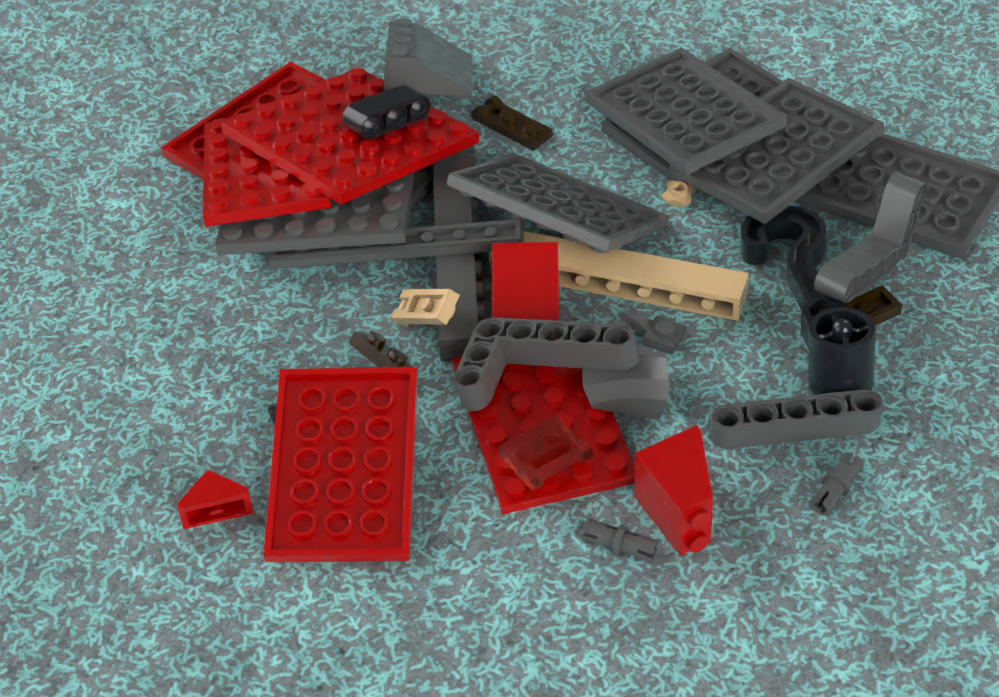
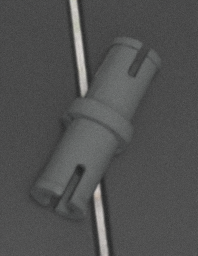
M844 453L835 469L827 472L823 478L822 487L809 502L812 510L817 512L820 506L823 505L824 508L820 514L828 516L842 495H847L851 488L850 483L863 468V462L859 456L856 455L852 463L849 464L848 462L852 458L853 453Z
M588 518L585 523L582 540L610 548L612 553L618 555L622 552L652 562L657 551V539L630 532L628 527L620 525L618 528L593 520L592 518Z

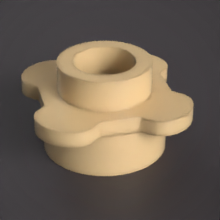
M669 181L666 184V192L662 193V200L674 207L689 205L692 202L691 195L696 192V187L683 181Z

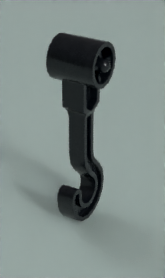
M789 205L766 224L751 216L746 217L740 229L742 257L748 264L759 265L767 260V244L771 241L783 238L795 240L787 253V278L791 291L801 309V335L809 350L808 382L810 390L814 395L854 390L872 391L874 386L876 336L874 321L868 314L858 309L848 308L846 303L814 290L818 274L816 267L826 253L827 231L824 220L817 213L809 209Z

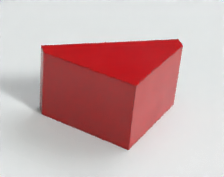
M208 469L177 503L183 529L254 514L247 487Z

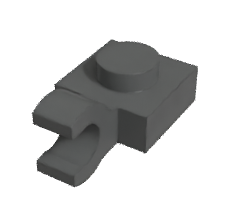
M631 309L626 317V321L630 322L628 326L633 329L634 335L643 337V346L673 355L686 333V326L659 316H655L651 322L644 313L635 309Z

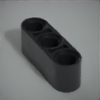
M401 85L353 102L345 109L342 120L346 127L369 140L423 120L430 111L431 102L428 97L410 86Z

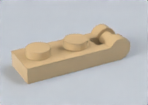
M403 289L399 297L401 303L398 309L393 310L390 320L406 327L408 324L447 325L455 313V305L460 295L451 289Z

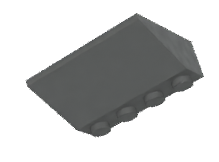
M400 18L396 19L395 22L389 21L383 91L401 85H408L421 94L472 98V55L423 26L412 23L409 19Z

